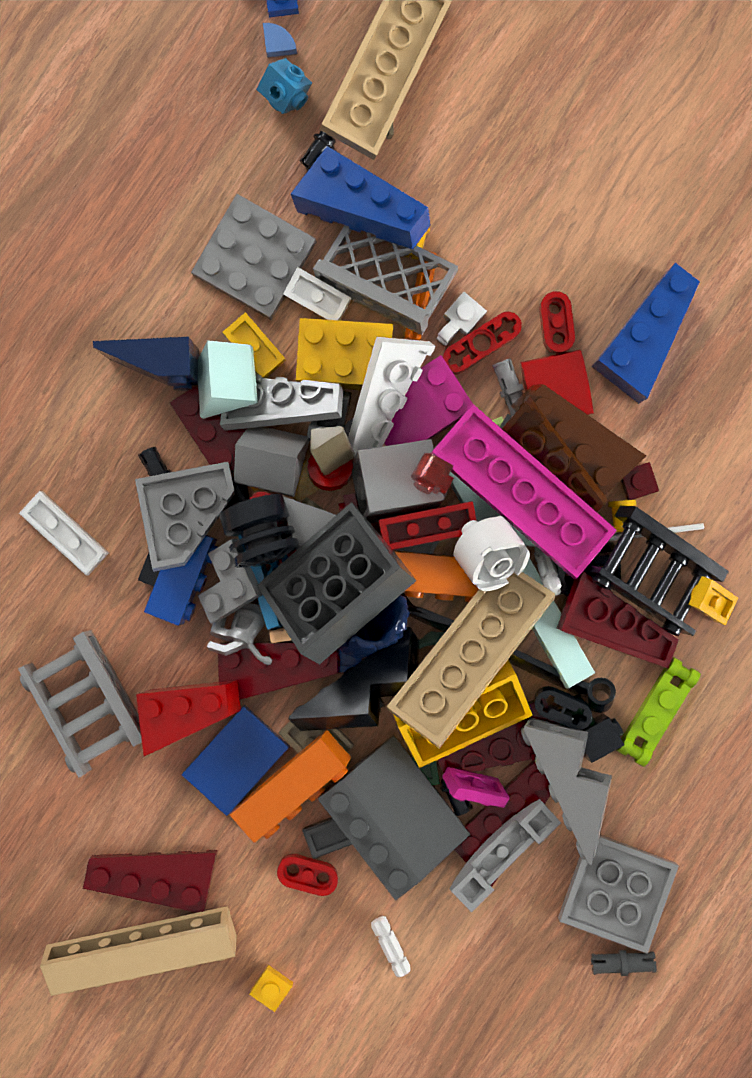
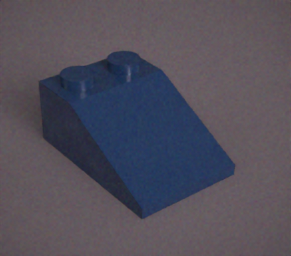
M189 337L93 341V348L109 360L168 386H173L176 391H188L192 389V385H198L199 349Z

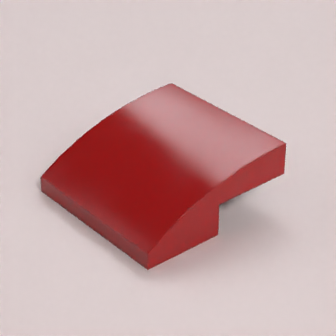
M580 349L520 362L525 392L532 385L544 384L587 415L594 414L588 376Z

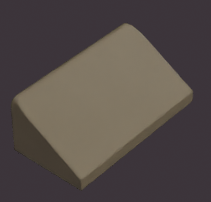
M342 426L311 429V453L323 475L333 472L355 457V452Z

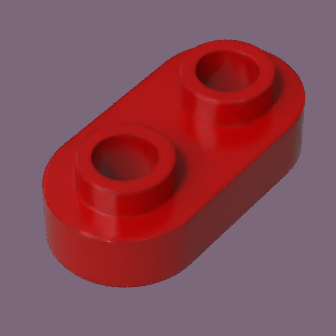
M553 291L542 299L539 313L545 348L553 354L567 352L574 344L575 330L572 305L569 297L562 292ZM557 305L559 313H551L549 306ZM556 334L562 336L563 343L556 344L553 341V336Z
M288 854L281 859L278 865V879L286 887L318 896L330 895L337 887L338 872L328 862L299 854ZM294 864L298 866L299 871L291 873L288 870V866ZM320 873H326L329 879L327 881H320L317 876Z

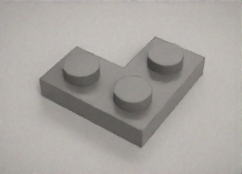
M230 539L208 553L220 579L219 583L198 595L210 623L219 622L263 595L257 586L258 582L251 566L244 568L235 567L233 559L243 552L232 553L229 546L238 539Z

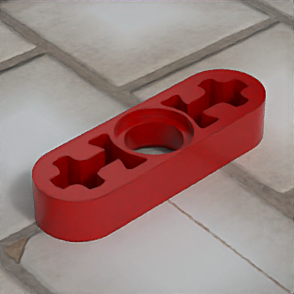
M503 312L449 346L443 354V359L453 374L463 373L514 340L522 327L519 316L513 312ZM502 320H505L506 323L512 321L514 323L511 329L512 333L510 334L507 330L502 332L497 337L500 340L497 343L493 333L501 328ZM479 335L486 336L490 341L489 349L486 351L476 350L473 346V339ZM466 343L469 352L475 358L471 359L470 354H468L461 360L462 366L458 367L457 364L450 365V354L454 352L458 356L465 352L466 348L462 345Z

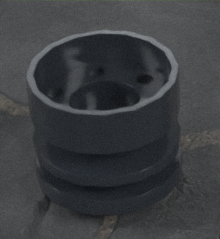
M270 494L252 498L233 505L219 514L225 535L241 536V539L229 546L232 553L243 552L233 559L235 567H258L270 564L284 558L285 555L300 547L297 538L285 539L295 532L293 526L278 527V523L290 516L282 494Z

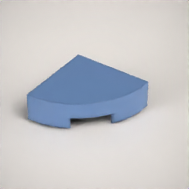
M263 23L267 58L297 54L294 39L286 29L273 23Z

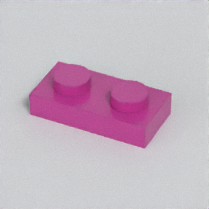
M447 767L442 776L449 789V793L457 800H467L481 803L485 806L492 805L504 808L510 799L500 780L496 777Z

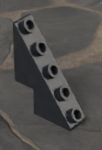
M407 627V630L403 631V637L395 644L372 653L356 666L347 669L339 679L331 685L322 688L306 704L297 707L289 716V720L300 731L378 726L380 698L395 696L418 668L419 639L412 628Z

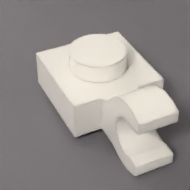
M463 292L444 313L443 317L448 323L438 333L436 339L446 346L458 331L465 336L468 335L483 318L487 310L467 293Z

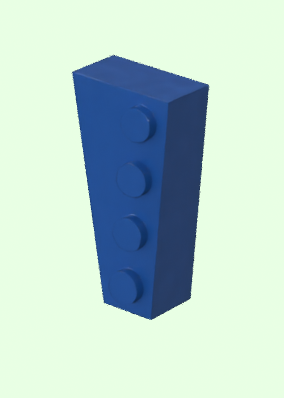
M328 146L291 193L298 213L304 215L309 213L329 223L334 221L349 226L351 230L357 232L362 230L374 234L376 238L410 249H414L431 226L427 206Z
M675 262L665 272L591 367L638 404L648 399L700 281Z

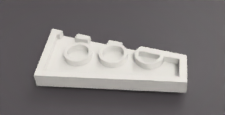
M376 337L348 436L355 455L358 450L383 446L394 425L392 419L395 413L404 407L408 399L405 394L412 381L417 382L423 371L420 366L426 355L431 356L436 347L430 341Z

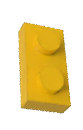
M246 312L222 332L231 343L248 344L253 347L255 371L262 378H267L286 361L285 357Z
M701 576L699 583L691 592V599L688 605L713 621L726 625L738 597L715 581Z

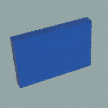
M244 705L241 711L229 721L181 775L227 816L290 745Z

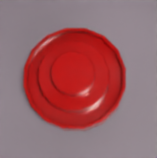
M312 454L308 459L307 472L309 479L316 487L322 490L334 491L341 489L348 484L352 477V460L333 472L323 475Z

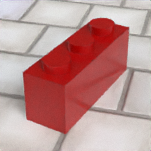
M473 501L378 520L382 538L394 550L460 537L463 526L469 521L476 520Z

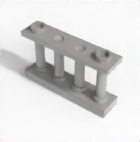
M92 630L82 632L73 637L76 643L73 650L38 670L33 663L18 668L21 673L20 681L26 691H31L66 754L65 762L71 772H76L78 778L92 769L88 761L123 741H130L133 747L142 742L139 715ZM79 660L86 661L91 670L89 676L51 696L43 680ZM93 687L101 688L106 697L104 703L66 723L58 707ZM108 714L116 715L121 724L119 730L81 750L73 734Z

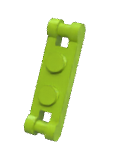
M672 657L669 668L664 667L621 739L624 746L616 751L624 756L630 755L635 758V763L645 767L691 688L697 684L701 673L693 668L687 669L682 665V661ZM674 676L682 679L678 687L670 683ZM637 736L645 739L641 748L634 744Z

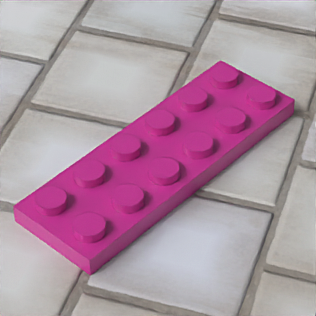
M474 404L430 453L573 579H577L617 531Z

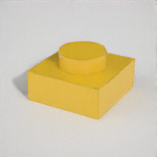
M268 965L250 990L249 995L275 1012L292 988L293 982Z

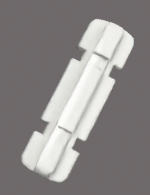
M535 547L534 555L538 563L537 567L541 582L544 584V587L557 596L561 593V582L557 577L556 564L538 547Z
M385 916L376 918L371 922V928L375 936H379L378 942L388 962L392 963L391 968L395 976L402 977L410 972V964L407 958L403 957L404 952L393 930H390L387 918Z

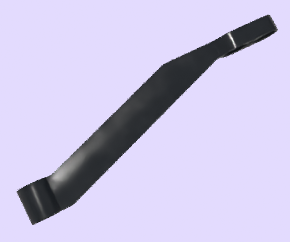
M404 593L401 594L407 599L408 611L410 612L409 617L442 632H446L454 622L452 619L413 605ZM515 650L508 659L510 664L571 693L580 694L594 712H606L613 704L616 689L614 684L606 678H595L590 683L581 681L566 689L556 668L518 650ZM596 690H602L606 692L608 699L599 701L594 698L592 693Z

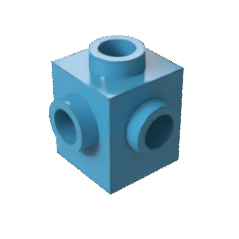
M285 58L268 65L256 90L269 101L275 110L285 114L294 109L299 110L305 105L308 100L307 92L312 82L304 75L301 68Z

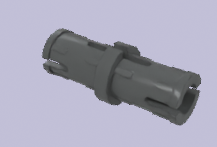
M619 950L618 954H591L593 975L620 973L621 976H628L629 973L639 972L656 973L655 953H626V950Z

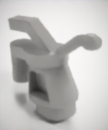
M249 603L235 611L231 629L224 628L226 617L219 622L212 623L210 634L216 638L228 641L230 644L221 645L209 641L207 645L208 650L227 656L241 649L248 648L259 661L266 665L272 663L270 657L262 656L253 645L254 638L265 625L260 606Z

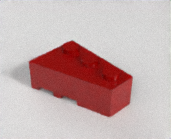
M231 680L150 689L136 694L143 755L145 757L241 711L238 681Z

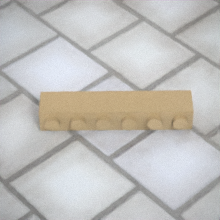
M226 906L46 945L40 968L51 996L71 993L76 990L100 987L109 983L132 980L137 977L161 974L170 970L193 967L198 964L222 961L235 957L237 935L229 908Z

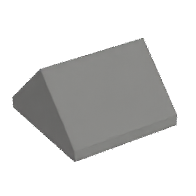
M268 427L247 428L235 444L234 482L294 497L310 438Z

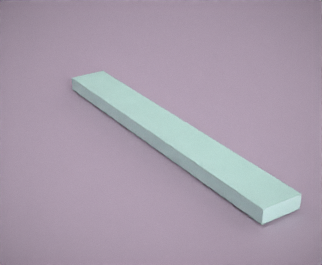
M446 470L444 472L460 503L473 501L477 522L495 517V510L451 471ZM529 558L522 572L541 585H544ZM553 600L532 630L553 667L559 673L565 688L568 689L593 675L595 671L575 636L557 629L561 612Z

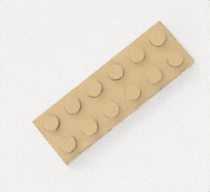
M383 0L319 130L374 160L452 0Z
M514 572L506 578L509 583L499 589L492 591H482L479 589L387 706L388 711L439 749L555 599V593L524 572H521L518 576Z

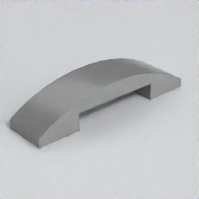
M540 799L530 804L505 822L479 847L455 878L450 887L451 892L473 912L494 891L491 884L534 841L540 845L561 822Z

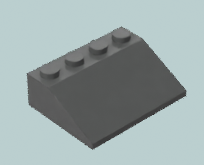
M351 502L257 586L300 654L320 665L417 580L397 554Z
M395 735L351 767L336 783L332 782L325 787V791L318 797L319 802L395 901L421 882L470 835L469 831L429 782L418 765L412 760Z

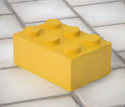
M300 318L296 382H301L302 380L340 384L342 389L361 390L376 337L392 338L393 324Z

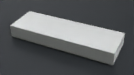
M39 491L19 513L85 575H89L109 554L104 547L43 491Z

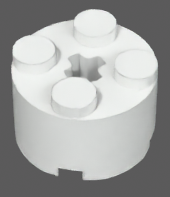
M503 516L491 517L479 522L472 520L463 526L461 530L462 535L455 545L453 555L468 578L478 589L482 591L499 589L509 583L506 578L514 572L518 576L525 569L530 557L529 550Z

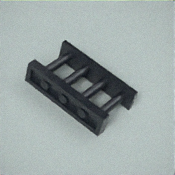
M620 505L615 514V517L624 523L622 526L624 530L603 568L588 565L584 571L593 576L592 582L606 590H609V588L613 589L664 623L662 628L675 636H679L680 633L694 636L696 630L683 622L692 607L688 604L693 588L699 583L701 576L714 581L724 582L729 571L638 507ZM641 534L647 539L646 544L648 546L629 580L625 583L614 576V573L635 535ZM664 550L670 554L669 560L671 562L649 599L637 590L658 552ZM687 566L693 570L692 576L694 577L672 615L662 608L661 604L681 568Z

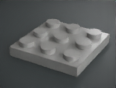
M236 194L191 273L198 279L272 320L285 297L283 293L297 267L302 268L316 244V238Z
M600 835L592 865H589L586 859L583 860L579 857L558 919L567 925L648 954L679 865L676 862Z

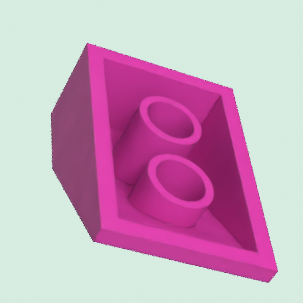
M441 355L421 368L423 371L417 382L412 381L405 394L408 399L404 407L399 409L392 419L394 425L384 442L385 446L432 439L458 422L473 405Z

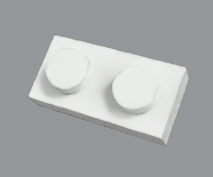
M297 267L283 295L327 320L340 321L352 300L348 295Z

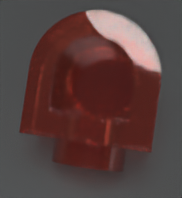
M424 453L411 475V478L415 481L413 485L426 494L433 492L437 495L440 492L445 495L454 479L449 475L454 465L433 454Z

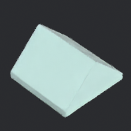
M207 340L198 358V391L201 418H208L258 403L254 350L251 345Z

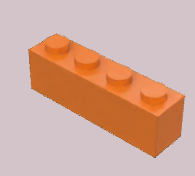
M393 550L417 580L405 590V596L423 598L424 593H434L435 599L453 601L454 595L465 596L464 601L470 602L479 590L468 578L454 556Z
M325 730L238 803L230 816L253 843L262 836L268 839L280 828L279 822L285 817L290 821L303 809L301 806L303 802L307 799L311 802L316 800L325 791L323 786L330 780L334 783L339 781L348 772L346 766L351 756L331 733Z

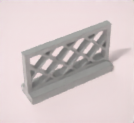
M344 225L324 259H319L314 266L315 277L348 295L353 301L423 335L428 327L430 316L456 275L458 266L418 246L410 249L391 243L394 249L393 252L377 256L373 244L385 240L376 238V236L371 237V234L366 232L367 239L350 243L349 234L352 230L349 229V226ZM370 245L373 258L356 262L353 250ZM350 252L352 264L340 267L332 263L336 255ZM410 253L419 257L421 265L403 269L400 257ZM396 258L400 271L382 275L379 263ZM376 265L379 277L368 280L360 277L358 269ZM440 267L448 271L444 279L430 283L427 270ZM423 272L426 284L409 289L406 276ZM402 278L405 287L404 291L391 293L386 290L384 282ZM429 291L431 300L425 309L413 304L412 295Z

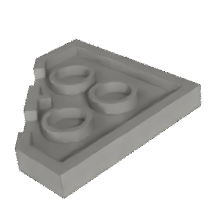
M228 462L135 479L153 572L185 566L219 518V514L233 498L235 491Z

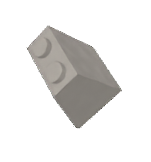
M432 439L357 451L352 462V479L358 509L370 524L379 522L378 519L436 508L444 501V497L447 495L445 480L439 477L438 467H440V462L430 454L434 449Z

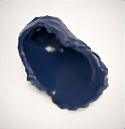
M398 596L340 646V650L344 654L358 659L368 657L372 653L398 642L403 637V631L407 630V619L410 614L406 597Z

